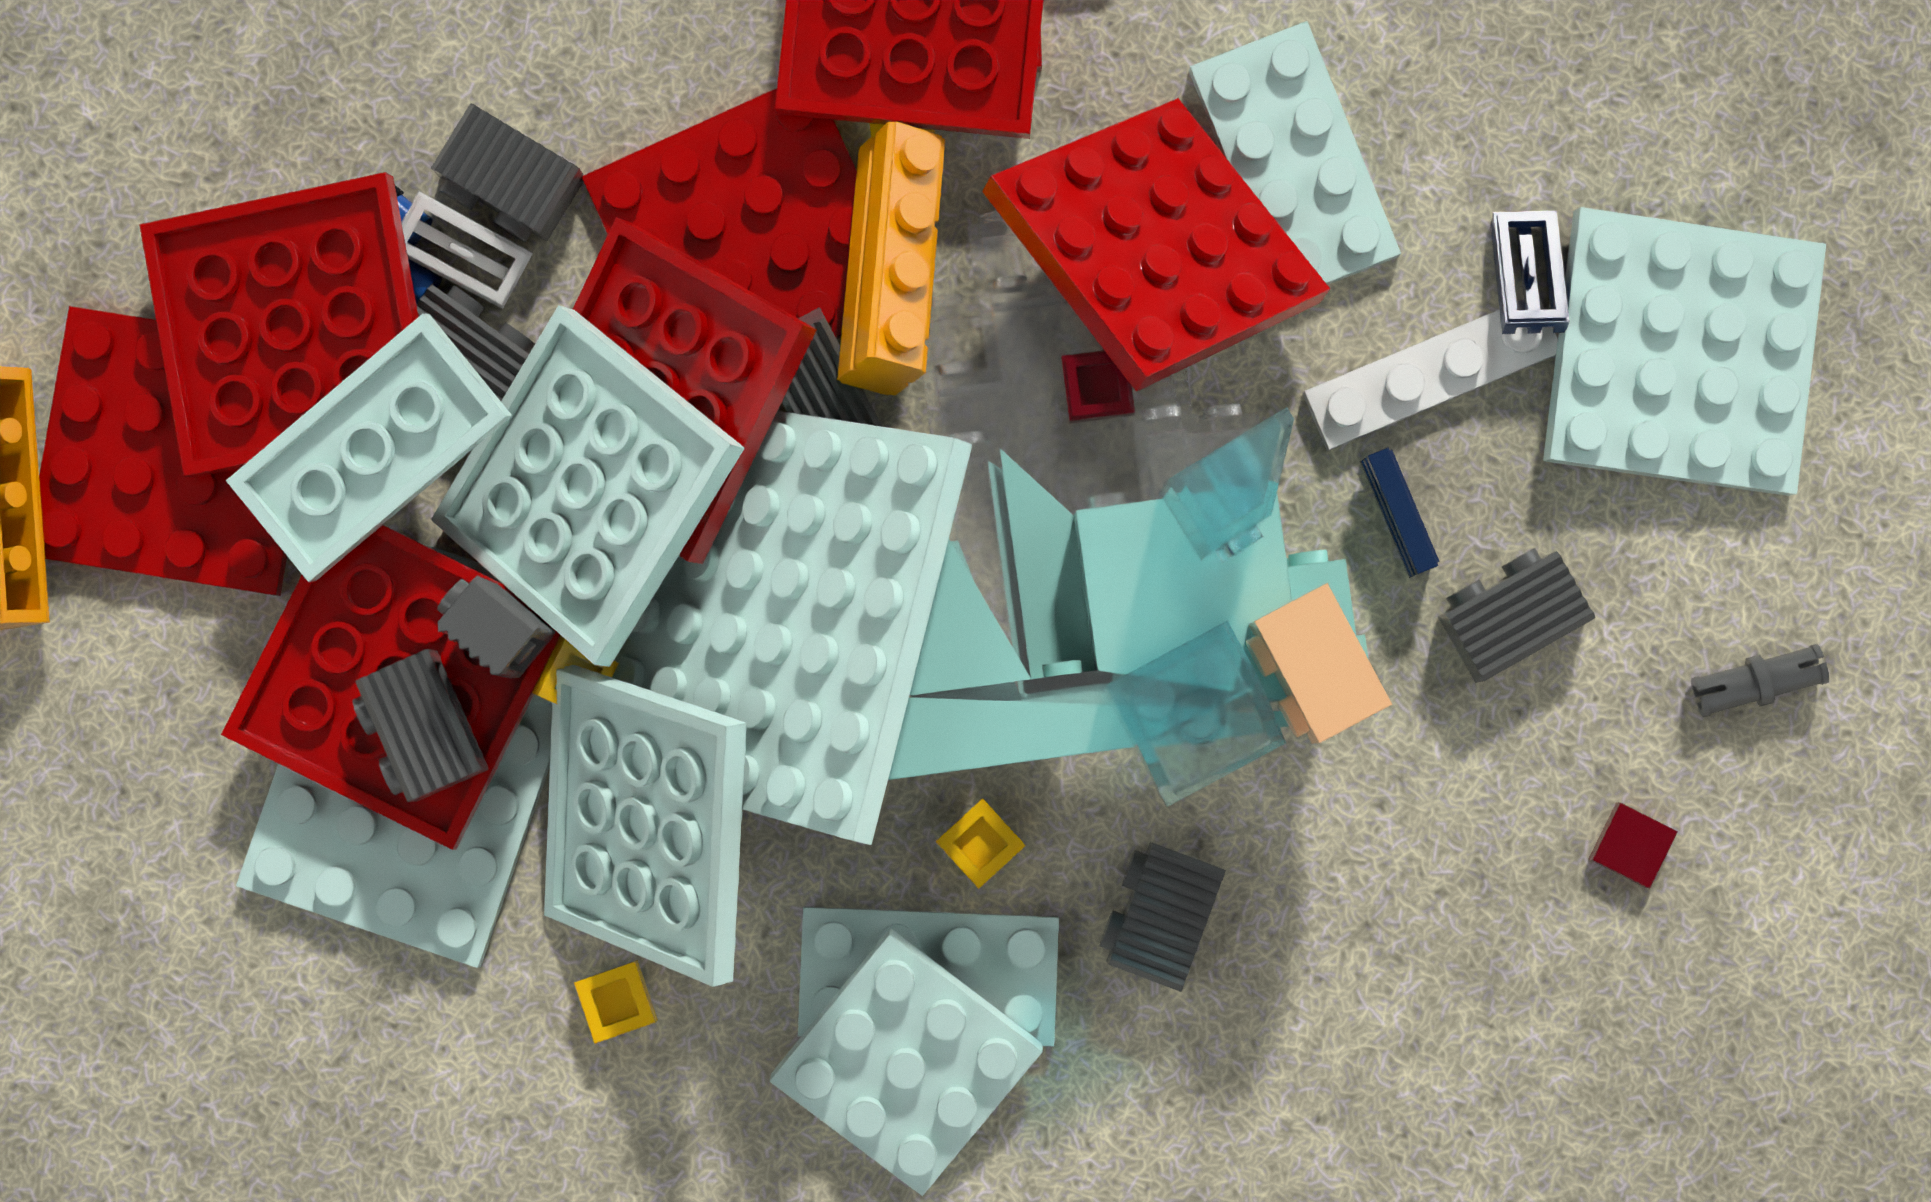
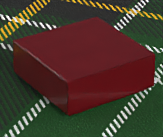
M1104 350L1061 356L1069 424L1135 415L1132 386Z
M1616 802L1588 859L1644 888L1650 889L1678 831L1623 803Z

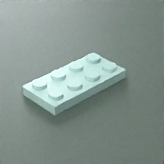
M1308 21L1190 66V76L1220 151L1327 285L1401 255Z
M423 313L226 481L306 580L312 582L319 579L512 415L432 316Z
M803 907L798 1036L804 1034L884 934L891 928L1039 1040L1042 1046H1054L1059 933L1058 916Z

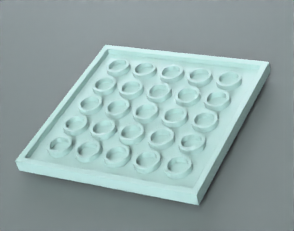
M777 411L704 563L688 562L680 556L675 560L614 659L619 664L612 678L747 723L742 810L847 840L872 845L972 444L953 437Z

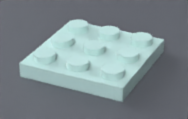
M889 928L773 1070L770 1082L923 1196L1041 1055L1043 1047L1039 1040L893 929Z

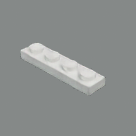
M1539 297L1540 310H1545ZM1524 299L1517 302V310H1525ZM1497 310L1305 390L1302 394L1325 448L1329 451L1556 356L1558 339L1556 334L1553 333V327H1542L1541 333L1528 334L1527 328H1517L1515 334H1502L1500 310Z

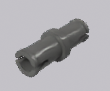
M1813 644L1808 648L1763 660L1761 655L1746 658L1745 665L1703 677L1691 678L1694 696H1702L1700 697L1701 702L1697 703L1698 710L1702 717H1707L1712 713L1755 701L1759 706H1765L1774 703L1775 696L1817 684L1829 683L1827 663L1819 664L1818 660L1824 657L1823 652L1818 644Z

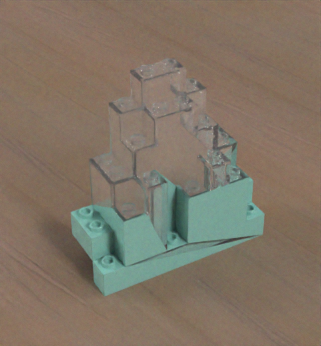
M994 211L979 215V224L967 225V240L976 301L964 303L962 294H946L932 297L929 339L925 341V345L928 347L926 374L922 376L930 434L957 438L972 444L888 780L1289 726L1278 705V701L1287 696L1276 675L1272 673L1264 677L1247 648L1246 641L1255 637L1248 624L1328 583L1355 635L1356 629L1346 559L1329 561L1327 550L1295 553L1288 555V558H1286L1276 484L1268 483L1259 412L1242 414L1241 404H1225L1202 409L1203 415L1201 416L1198 413L1192 414L1187 370L1185 368L1136 392L1132 387L1135 406L1134 416L1069 424L1061 356L1102 351L1104 349L1000 214ZM1365 634L1356 635L1368 658Z

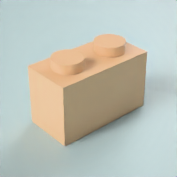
M1328 583L1248 624L1255 637L1246 641L1247 648L1264 677L1272 673L1276 675L1287 696L1278 701V705L1287 724L1297 738L1306 733L1312 744L1321 743L1393 705Z

